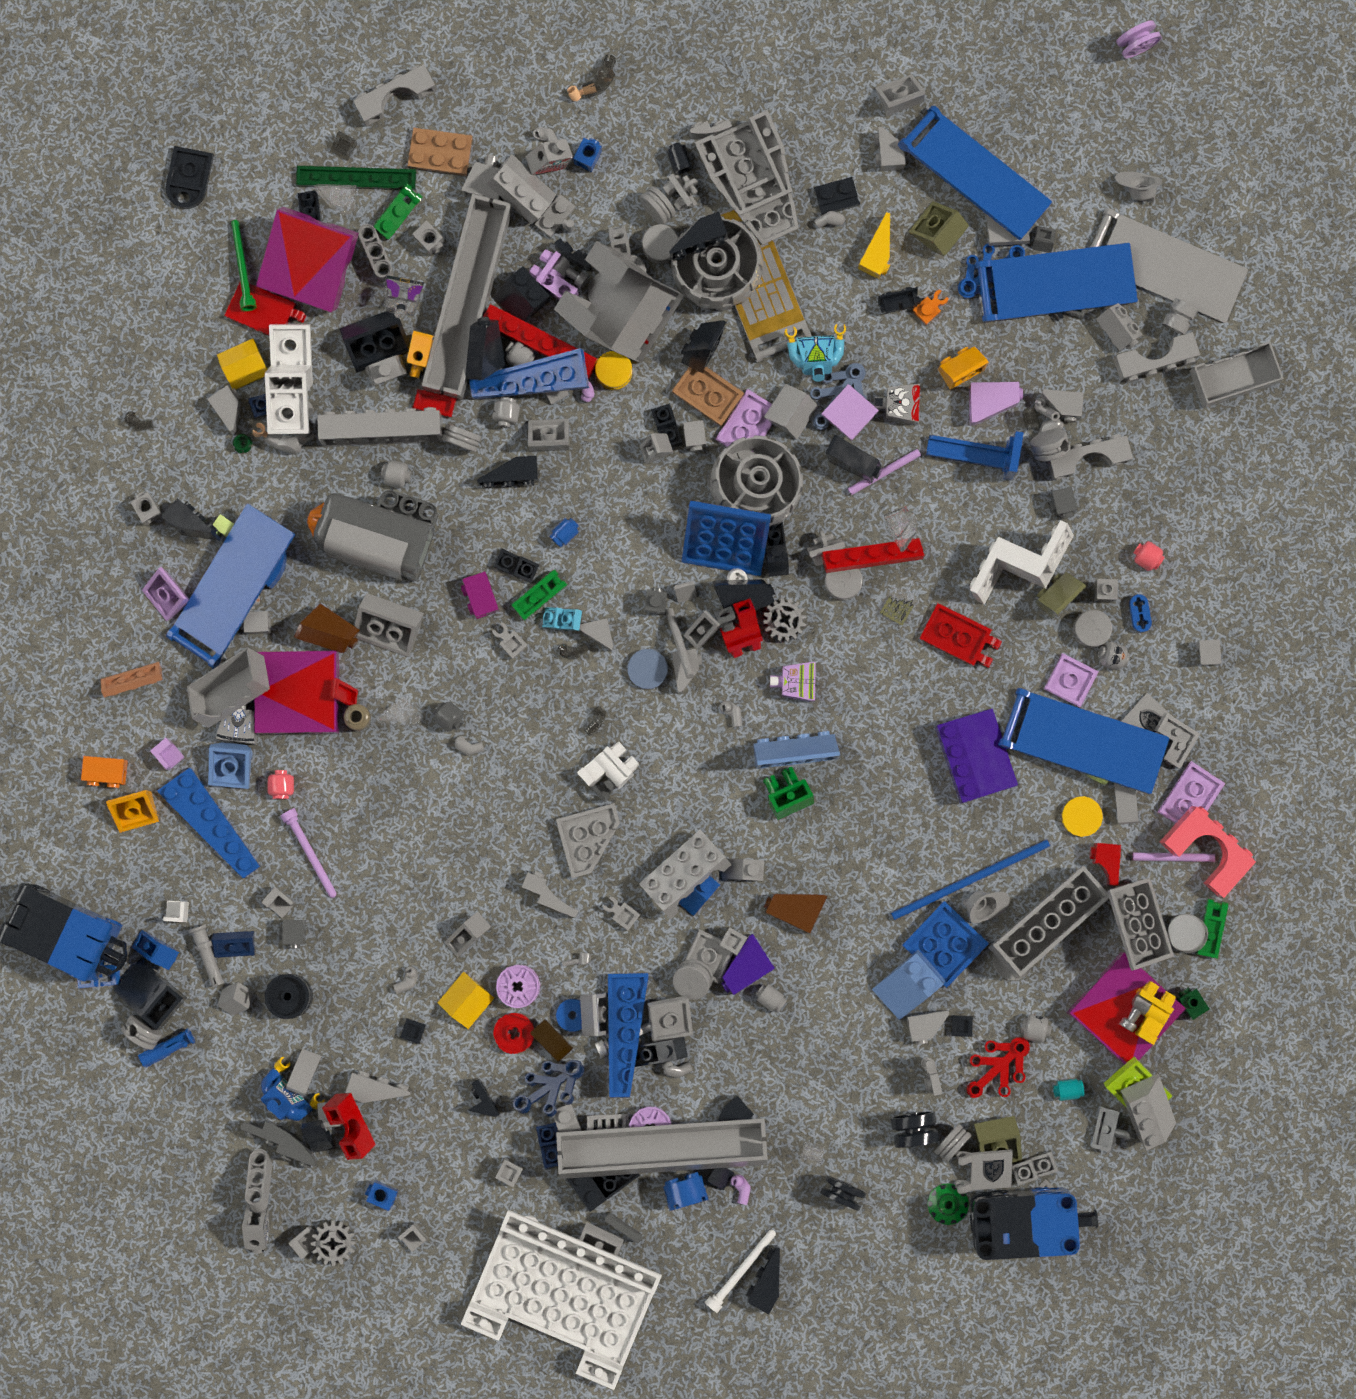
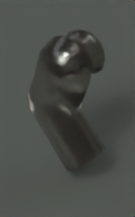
M133 411L125 414V423L133 430L154 429L152 419L141 421Z
M584 642L575 648L567 646L565 643L560 644L558 647L560 656L571 660L577 659L589 650Z
M597 706L592 711L596 718L584 728L589 736H592L602 726L606 717V711L601 706Z

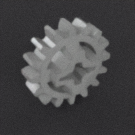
M781 598L779 604L777 601L773 602L774 607L768 605L769 613H764L763 615L767 618V620L763 621V624L768 625L765 631L772 632L771 638L775 637V635L778 636L779 642L782 638L789 642V637L795 640L797 638L796 633H803L800 627H806L802 620H805L807 616L801 615L804 608H797L799 602H796L794 605L791 604V598H789L788 602H785L783 598ZM783 607L791 608L793 611H785ZM775 611L777 619L771 623V616ZM781 614H782L785 618H786V617H789V618H790V619L788 620V624H789V625H786L784 622H783V623H780L781 618H782V617H781ZM798 617V625L794 629L792 623ZM777 629H785L787 633L778 632Z
M332 1220L331 1225L326 1221L323 1223L324 1229L319 1226L316 1228L319 1234L314 1233L312 1235L316 1239V1241L311 1242L312 1246H316V1249L312 1252L313 1254L319 1253L317 1260L324 1258L325 1265L329 1261H331L332 1266H335L337 1261L343 1264V1258L345 1257L349 1260L351 1258L349 1252H355V1249L351 1247L357 1243L356 1240L351 1238L355 1235V1232L349 1233L350 1226L344 1228L343 1221L339 1225H336L335 1220ZM329 1230V1236L321 1239L324 1232ZM338 1230L341 1231L346 1236V1238H342L338 1234ZM333 1238L335 1242L340 1243L337 1244L335 1248H333L332 1244L327 1243L330 1242ZM347 1247L345 1252L338 1256L339 1249ZM322 1248H325L329 1252V1255L324 1253Z

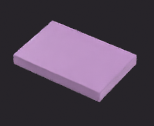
M747 389L715 440L728 447L733 441L742 437L765 436L772 423L766 420L764 416L772 404Z
M1190 761L1157 812L1176 824L1191 806H1201L1208 811L1225 783Z

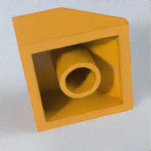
M967 346L958 352V356L954 358L950 356L942 360L938 371L951 390L985 371L989 362L975 346L970 349Z

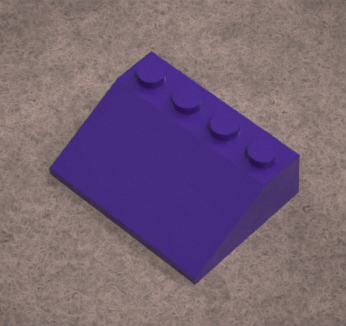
M993 708L935 727L960 804L1018 786L1007 750L998 745L1000 739L1003 738Z

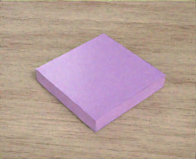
M848 384L821 415L852 441L879 410Z
M1062 653L1044 690L1080 708L1099 671Z

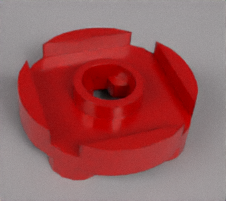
M521 1013L506 1014L495 1024L493 1031L495 1042L506 1053L517 1054L523 1052L531 1046L534 1037L530 1034L534 1030V1026L529 1018ZM516 1027L520 1036L512 1039L508 1031Z

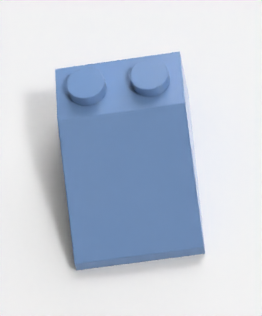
M916 950L872 990L900 1020L943 986L945 979L919 950Z

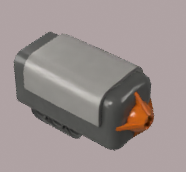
M393 490L384 491L380 496L377 506L338 493H332L327 496L324 503L310 511L307 524L318 548L325 552L327 557L401 581L406 578L417 582L434 536L438 512L435 505L430 502ZM389 497L395 498V502L392 505L385 504V500ZM412 503L415 506L412 511L404 510L405 505ZM428 509L434 511L431 517L423 516L424 511Z

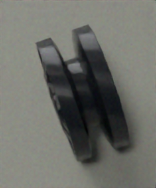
M827 1175L825 1180L833 1187L832 1189L821 1188L820 1193L839 1204L859 1211L861 1205L854 1201V1198L865 1199L867 1193L847 1182Z

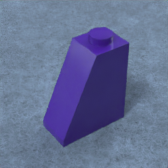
M753 934L747 938L738 955H736L722 977L724 982L721 984L727 993L732 992L735 995L775 969Z

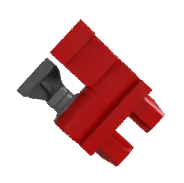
M751 599L733 604L738 624L732 622L735 619V614L731 606L714 612L717 622L723 626L719 629L728 653H731L733 658L741 656L743 654L742 648L749 646L751 651L761 649V641L763 639ZM742 607H749V609L739 612Z

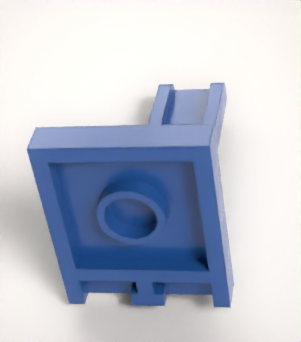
M1016 431L1013 436H1010L1009 440H1007L1006 448L929 435L926 456L999 468L1004 472L1003 479L1011 481L1018 470L1024 432Z

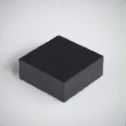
M952 1015L951 1036L972 1037L973 1016Z
M406 1018L400 1038L420 1044L426 1024Z

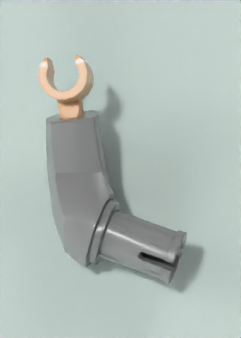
M262 423L256 424V427L260 428L262 432L252 431L255 437L263 436V441L270 446L291 454L299 453L302 449L301 446L315 437L314 433L310 434L312 432L310 428L308 434H297L295 437L268 434Z

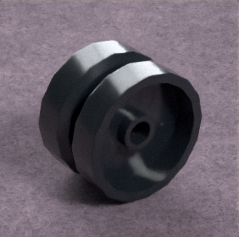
M282 974L273 978L267 985L264 993L265 1004L268 1010L278 1018H297L305 1014L311 1007L313 990L310 983L304 977L297 974ZM288 993L291 994L290 1000L285 998V995Z
M934 1111L911 1112L890 1118L893 1130H905V1132L898 1133L893 1137L895 1148L914 1147L940 1141L938 1130L924 1128L936 1123Z

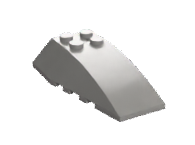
M768 110L752 116L747 122L713 136L712 134L695 142V146L711 181L761 245L799 229L784 146Z

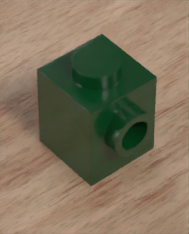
M1187 987L1180 991V996L1176 998L1186 1008L1184 1012L1189 1020H1194L1210 1010L1197 988L1190 989Z

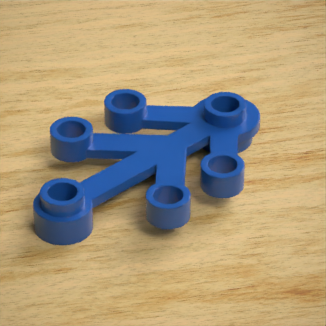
M989 243L985 244L982 249L984 254L983 261L991 260L995 251L994 246H989ZM1014 245L1005 258H1013V252H1018L1020 256H1025V250L1020 245ZM990 247L992 249V252L987 253L985 251V248ZM976 255L967 257L966 278L961 280L958 285V292L963 298H972L976 294L981 295L979 276L974 279L976 266L969 263L970 258H974L976 262L979 261ZM992 267L986 268L987 281L993 283ZM966 285L971 287L970 292L964 290ZM994 287L992 289L989 288L990 298L996 300L995 296L992 295Z

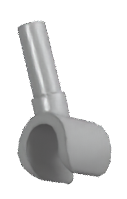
M580 953L579 959L563 961V967L574 964H589L591 954Z

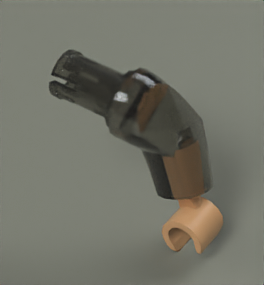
M605 55L602 67L597 70L595 77L581 84L583 89L578 90L576 86H570L567 92L571 100L578 101L582 95H585V98L602 94L615 77L613 69L616 58L610 55L609 61H607L609 55Z

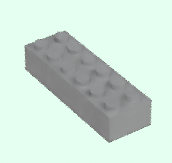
M433 407L424 408V411L406 408L404 412H396L395 409H385L382 413H375V410H364L363 413L355 414V411H343V414L323 412V415H317L318 440L323 446L444 441L441 439L443 435V417L440 411Z
M1082 866L990 945L989 949L1015 979L1019 978L1109 899L1108 893L1085 866Z

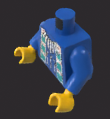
M281 1057L275 1062V1069L272 1068L261 1081L263 1095L260 1099L278 1119L299 1121L311 1113L313 1109H318V1103L325 1102V1099L322 1102H318L316 1099L320 1093H316L308 1104L300 1094L287 1090L288 1081L279 1072L285 1071L290 1066V1062L286 1066L282 1065L281 1060L284 1057Z

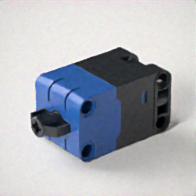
M31 883L20 884L13 899L17 903L9 920L3 922L0 927V943L13 947L82 981H97L100 973L111 976L123 968L128 954L126 942L117 938L123 926L121 923L101 916L39 885ZM115 944L123 948V954L112 949L113 945ZM107 962L117 968L112 971L104 967V963Z
M1063 1187L977 1192L970 1198V1225L973 1246L977 1255L983 1260L1074 1255L1080 1249L1079 1227L1095 1226V1229L1098 1228L1097 1210L1095 1209L1094 1212L1077 1213L1075 1197L1068 1189Z

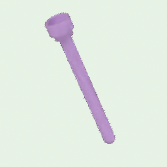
M295 808L283 813L280 817L284 823L286 822L287 825L291 826L329 897L334 898L336 891L297 822L298 813Z

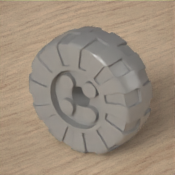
M723 216L721 218L728 236L724 244L709 246L700 253L693 252L687 254V257L681 260H671L672 275L679 291L687 300L694 302L697 307L706 310L710 308L723 311L732 309L734 305L744 303L758 287L763 273V255L754 234L741 222L734 219H724ZM686 230L684 233H681L676 243L687 233L688 230ZM714 260H721L718 264L713 263Z
M754 435V437L739 438L723 449L712 467L709 483L711 497L714 498L716 505L771 514L769 526H776L793 512L802 494L803 475L800 472L801 466L798 459L787 450L788 447L783 443L767 439L766 436Z

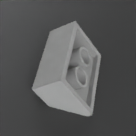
M512 154L486 183L506 202L511 203L512 207L530 224L541 217L556 196L549 187L537 176L532 175L531 171Z
M366 593L358 608L355 627L360 630L357 638L410 657L424 613Z
M1156 1074L1120 1090L1136 1135L1146 1151L1165 1143L1176 1124L1159 1074Z

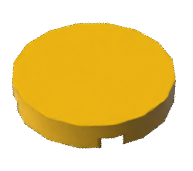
M1085 796L1075 797L1068 801L1061 814L1065 829L1078 837L1090 836L1095 833L1101 826L1103 819L1099 804L1092 798Z

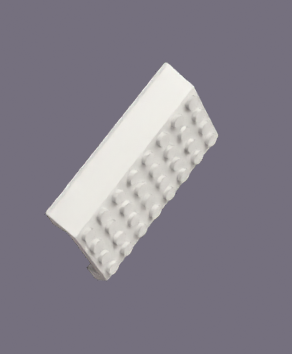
M508 1210L461 1325L498 1341L508 1318L584 1349L585 1351L576 1374L614 1390L662 1275Z

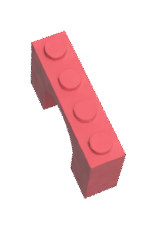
M1191 806L1159 843L1173 856L1180 857L1198 837L1203 835L1213 837L1221 847L1222 858L1219 866L1203 884L1218 897L1225 898L1256 861L1252 858L1253 854L1245 847L1242 849L1237 844L1239 841L1233 835H1227L1222 830L1224 827L1218 821H1212L1208 817L1209 813L1203 807Z

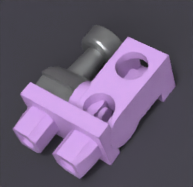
M546 249L540 256V260L546 264L544 269L542 270L534 265L529 271L540 286L557 300L561 299L565 291L576 296L579 295L578 289L564 280L566 276L575 280V286L580 289L584 287L589 279V275L582 272L579 274L570 267L569 261L561 256L560 253L557 251L552 253Z

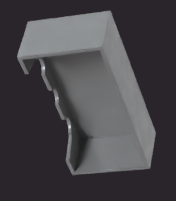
M1270 341L1260 344L1250 351L1242 352L1229 358L1220 359L1210 364L1202 363L1196 365L1190 370L1202 408L1279 384L1284 379Z
M247 647L188 685L187 691L192 719L209 728L268 691L270 687L264 656Z
M699 830L640 882L639 885L671 919L678 913L677 905L681 899L686 898L692 893L694 888L702 884L711 872L716 870L724 872L731 864L709 838Z

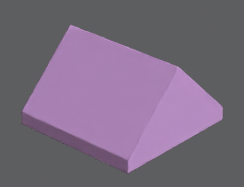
M162 567L158 568L142 589L143 593L166 621L181 611L189 601L187 595Z

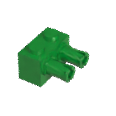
M789 767V771L784 769L781 772L788 784L783 789L780 788L774 775L770 776V781L768 777L763 780L770 793L768 795V802L777 821L814 804V795L806 780L799 781L793 767Z

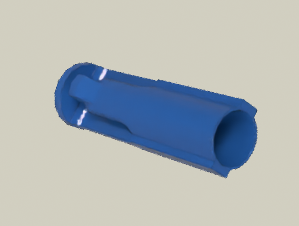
M186 1028L184 1032H180L177 1036L166 1042L156 1045L152 1050H146L139 1054L138 1057L142 1065L147 1068L168 1057L171 1053L188 1047V1044H194L195 1039L192 1032Z

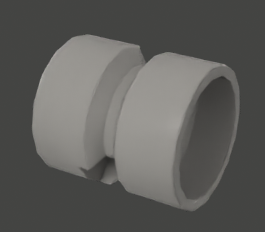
M1175 298L1170 307L1172 312L1166 314L1162 325L1185 335L1190 327L1189 320L1194 319L1198 309L1187 302Z

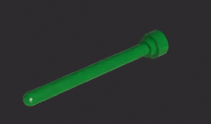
M235 219L232 220L231 226L242 289V297L239 303L241 311L247 312L255 310L257 306L256 300L250 294L239 221Z

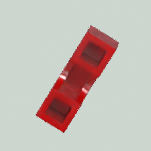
M335 1094L322 1107L330 1125L344 1124L345 1135L339 1144L346 1159H363L376 1144L352 1094Z

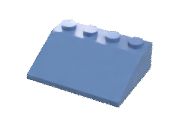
M829 731L818 732V736L810 737L809 734L797 735V739H789V736L777 737V741L769 742V738L758 739L757 743L753 744L756 769L837 760L840 752L835 734L830 735Z

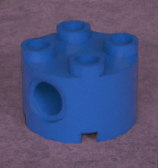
M698 1172L684 1176L685 1180L680 1182L678 1178L665 1182L663 1189L667 1197L669 1211L702 1202V1200H709L702 1175L699 1176Z

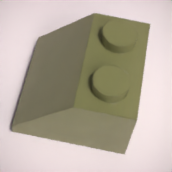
M933 201L908 232L933 252L945 256L964 234L969 225L957 210Z
M1065 572L1063 575L1059 573L1051 580L1053 585L1049 589L1043 588L1036 595L1039 599L1035 603L1051 619L1057 616L1086 587L1084 583L1068 572Z
M1015 1116L974 1124L978 1152L1012 1149V1163L1022 1161L1020 1132Z

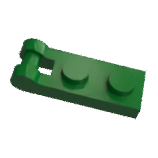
M408 183L405 184L373 227L384 238L389 240L423 196L418 192L415 193ZM405 196L411 199L408 204L403 200Z
M556 570L550 572L512 604V607L524 621L568 586L564 580L562 581L558 577L559 574ZM551 581L555 584L552 590L547 585Z
M1207 899L1203 922L1208 930V939L1206 944L1197 951V955L1218 959L1228 911L1227 902L1222 901L1218 903L1214 902V899ZM1213 910L1219 911L1218 917L1212 916Z

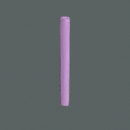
M916 449L882 468L878 479L874 478L872 483L921 456L919 450ZM863 479L849 487L848 491L853 495L872 483Z
M1132 853V860L1215 862V854L1183 853L1180 857H1177L1171 853Z

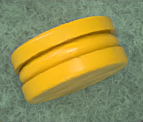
M615 351L606 352L596 362V378L600 385L606 389H622L632 378L631 361L628 357Z

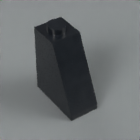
M481 317L477 319V322L470 325L465 374L467 379L484 380L506 365L498 320L489 319V317Z
M834 435L825 452L829 462L871 483L874 478L878 479L882 472L880 460L841 437Z
M763 579L712 581L723 609L732 607L735 614V619L732 621L737 620L733 607L735 603L751 599L756 611L775 602L773 599L775 592L772 585H767ZM742 607L739 612L749 609V607Z

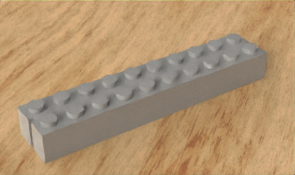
M475 194L471 196L422 382V388L425 391L442 394L443 391L445 396L463 400L468 382L465 374L470 325L477 322V319L483 317L486 313L512 214L511 203L493 199L494 208H491L490 198Z
M765 1118L556 1133L558 1174L560 1179L767 1165L768 1163Z

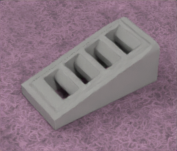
M629 1114L587 1115V1130H594V1120H598V1130H601L602 1119H606V1129H610V1119H614V1129L619 1128L618 1119L621 1118L623 1128H629Z

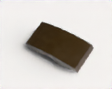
M546 1019L530 1032L558 1063L573 1049Z

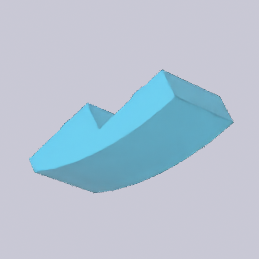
M545 607L542 627L579 631L582 611Z

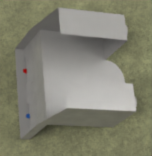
M596 241L585 259L599 271L591 281L588 289L590 302L565 291L554 310L585 337L642 363L684 295L654 280L624 254Z

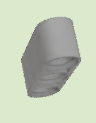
M364 224L358 230L359 238L376 277L381 282H387L386 275L393 276V268L375 228L371 224ZM366 232L373 233L370 239L363 238ZM376 249L381 251L378 257L371 256L372 251ZM386 267L389 269L386 275L379 274L381 268Z
M263 1149L254 1150L249 1157L245 1200L250 1209L255 1213L263 1212L267 1208L269 1200L272 1162ZM256 1198H260L259 1201L253 1202Z

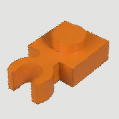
M941 290L935 292L932 300L927 296L921 304H918L913 309V312L925 325L941 312L938 306H943L948 302V297L942 301L938 299V295L942 292Z

